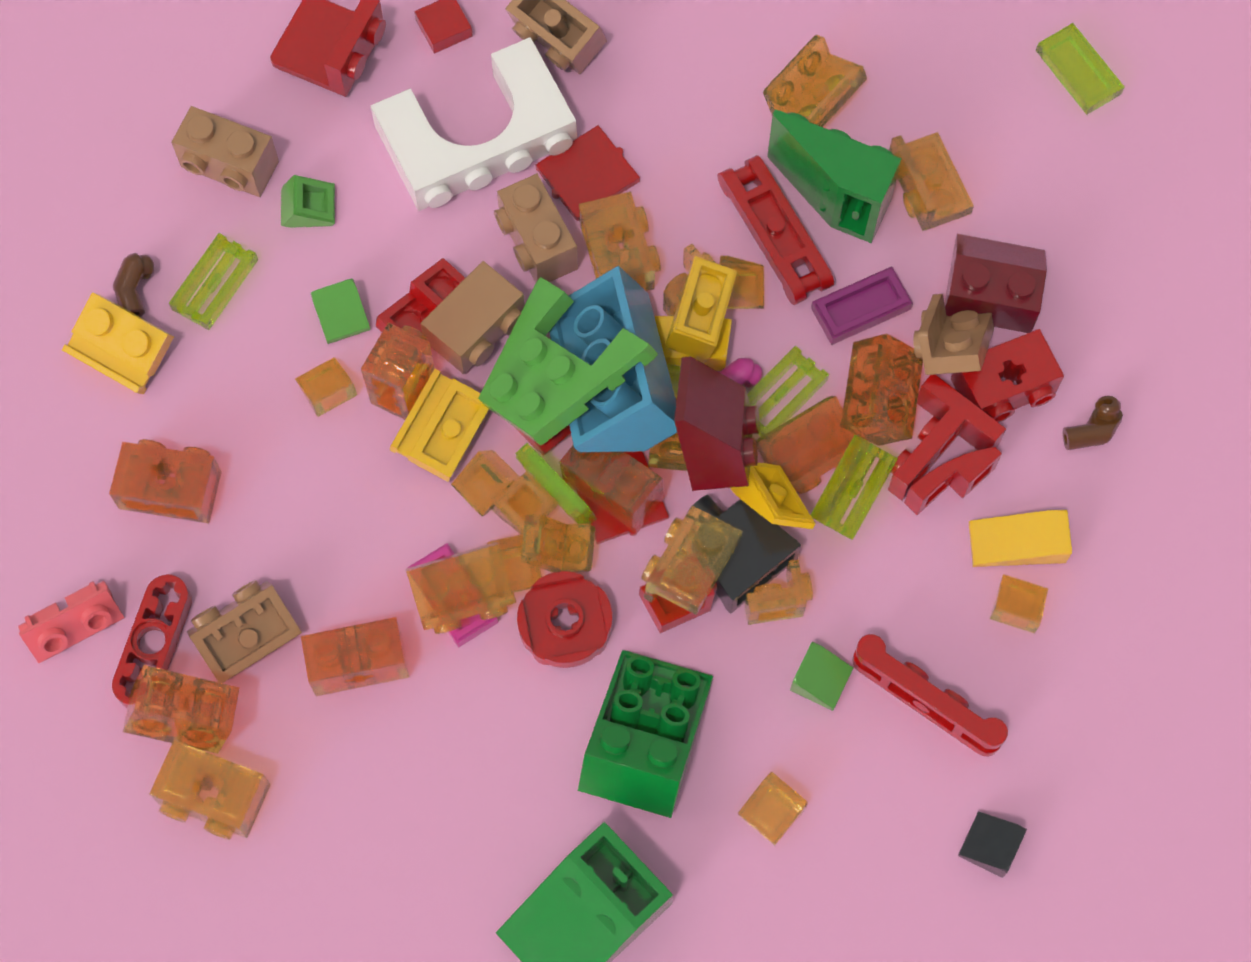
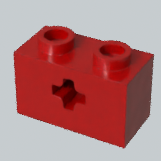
M1037 329L989 348L981 371L952 373L951 381L956 391L999 423L1012 416L1017 408L1030 404L1032 408L1039 407L1051 401L1056 396L1064 374L1041 330Z

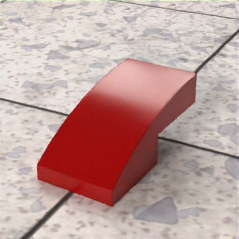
M444 258L440 259L411 281L409 293L377 316L376 327L408 355L424 342L420 323L465 277Z
M996 447L980 449L961 455L938 466L909 488L904 503L918 515L949 486L961 498H964L995 470L1002 453Z

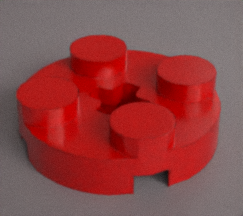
M570 571L547 574L539 578L531 586V590L526 593L524 599L519 604L517 611L519 635L525 648L533 654L534 659L538 663L559 668L580 666L591 661L605 650L607 640L612 631V608L606 593L598 585L596 586L591 581L584 579V576ZM567 609L569 615L578 616V622H574L571 629L563 631L560 626H553L551 620L558 618V610Z

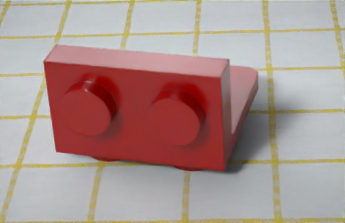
M302 0L270 56L273 67L346 97L355 80H358L362 75L366 61L374 46L381 41L384 35L386 21L383 20L380 0H360L355 11L328 0Z

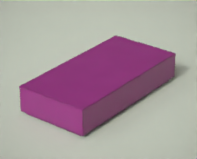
M891 266L812 301L811 309L829 342L833 345L911 310L913 302Z

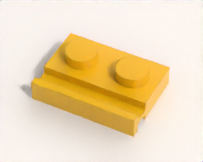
M92 292L71 331L73 335L68 345L64 344L62 351L132 391L144 394L147 389L145 386L150 376H154L174 336L104 296Z
M434 369L393 440L390 451L408 458V461L449 482L489 409L478 399L481 393L454 378L452 380L440 374L441 371Z

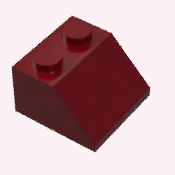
M957 234L944 302L946 315L952 316L957 312L966 310L975 311L978 314L992 313L994 327L1023 333L1032 332L1040 314L1047 273L1045 250Z
M691 356L682 357L674 422L692 491L749 486L750 466H757L758 464L757 444L755 438H752L753 434L760 433V417L757 405L750 406L746 387Z

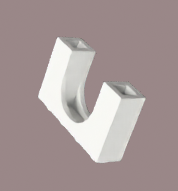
M531 37L491 54L493 77L513 115L506 129L496 138L486 143L465 146L451 143L440 137L430 126L411 88L370 105L375 128L418 211L427 207H440L459 193L469 189H481L487 186L492 179L507 172H520L530 166L533 161L546 155L561 154L568 150L573 140L577 138L576 119Z

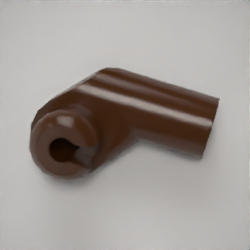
M132 253L125 257L113 282V290L118 304L139 317L145 314V310L137 287L141 279H149L151 274L154 273V262L148 255L139 256L137 253Z
M1113 396L1101 397L1095 403L1096 409H1094L1087 424L1063 428V442L1066 450L1099 446L1111 441L1122 422L1123 414L1120 410V401Z

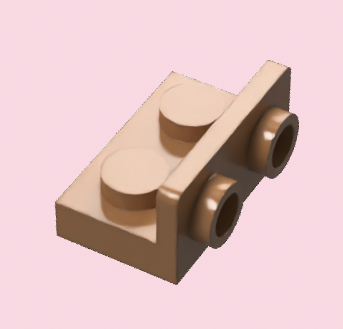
M933 294L927 310L922 311L921 327L918 331L914 332L913 336L914 353L916 358L923 359L925 375L981 371L994 331L992 313L978 314L975 311L966 310L957 312L952 316H947L943 294Z
M253 580L232 594L235 599L234 602L221 610H218L216 605L211 606L191 619L194 627L186 632L220 685L302 633L276 590L268 581L259 585L257 580Z

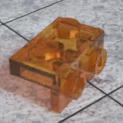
M836 396L826 397L756 440L757 450L764 463L780 465L797 494H803L817 487L822 482L820 476L835 468L836 471L855 464L861 458L859 452L870 446L866 437L856 435Z

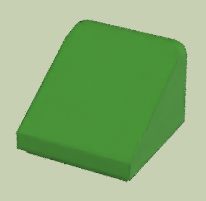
M293 175L283 185L281 189V226L290 228L323 227L335 224L334 183Z
M347 279L311 292L312 301L327 344L371 330L354 279Z
M812 641L793 679L790 691L833 711L853 671V667L823 646Z

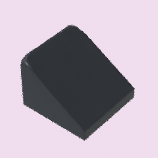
M978 811L958 856L1003 878L1011 867L1027 829L1018 824Z

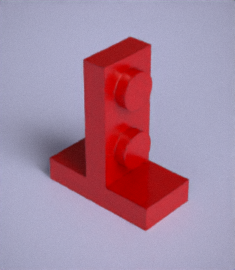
M936 374L930 375L921 385L916 400L918 405L933 415L917 437L922 442L912 453L907 449L903 450L889 468V472L893 476L888 491L901 501L907 496L909 488L930 470L958 436L975 449L980 450L992 447L997 448L1006 431L1004 426Z

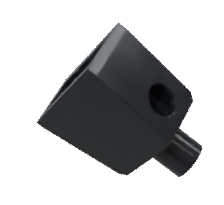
M705 495L696 501L687 512L702 529L692 538L691 552L695 555L701 567L706 565L710 569L717 585L716 594L730 614L798 560L801 544L780 526L771 524L741 499L723 512L709 495Z

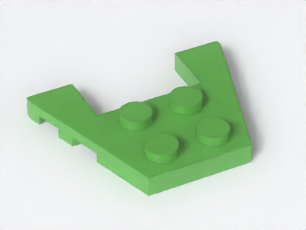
M542 277L536 282L478 398L488 409L539 445H543L589 409L585 403L603 389L608 388L613 391L626 380L623 374L640 361L646 366L658 355L649 343L622 328L593 365H589L546 337L547 333L574 301L563 290Z

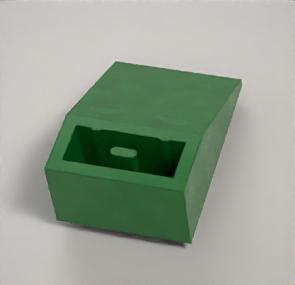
M775 109L772 116L767 154L769 160L831 228L872 244L891 202L902 158L894 156L892 152L884 147L877 145L869 146L851 139L847 133L841 130H828L810 123L807 118L798 113H785Z
M622 650L584 754L577 791L672 818L713 676Z
M604 821L553 870L497 930L496 935L521 962H612L672 905L673 894Z

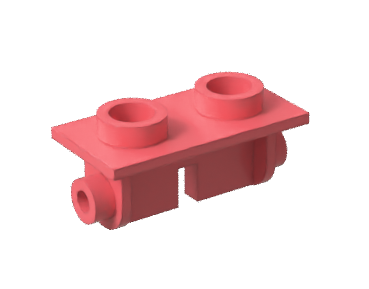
M92 581L88 586L65 597L68 605L67 608L60 610L55 602L31 616H25L26 622L18 625L19 635L37 662L41 663L124 619V615L112 598L113 595L106 582L102 581L95 584Z

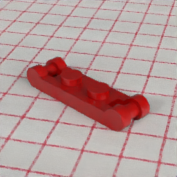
M759 155L745 160V166L735 171L729 168L718 173L717 177L721 189L733 202L782 283L788 300L793 305L806 300L807 294L816 289L822 292L834 286V278L829 267ZM751 182L757 185V187L746 191L744 185ZM805 263L810 273L799 278L794 268Z
M868 634L859 640L853 655V665L858 672L981 756H992L1006 741L1008 729L1002 720L993 717L984 720L969 710V703L961 695L950 689H945L943 692L928 681L929 676L920 667L908 661L902 664L886 653V645L879 636Z

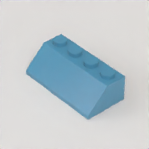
M617 266L569 295L574 302L549 331L550 338L589 365H593L622 328L649 343L658 355L646 366L640 361L624 373L623 376L626 381L615 390L611 391L605 388L585 403L589 409L569 424L574 448L579 452L646 451L677 433L674 422L676 399L649 294L620 266Z

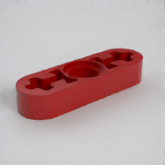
M161 575L153 579L147 586L112 680L113 693L121 704L128 709H146L159 696L192 604V596L189 589L177 576ZM174 588L179 601L177 603L169 602L164 616L168 622H172L168 626L159 620L163 611V604L158 599L159 594L167 595L170 589ZM150 615H154V616H155L156 618H158V619L149 618V617H150ZM152 630L164 633L165 644L160 651L154 654H146L140 650V640L145 633ZM136 658L143 664L156 666L154 670L145 666L141 680L147 686L145 692L137 691L134 697H131V693L125 685L127 682H136L141 670L137 663H133V660Z

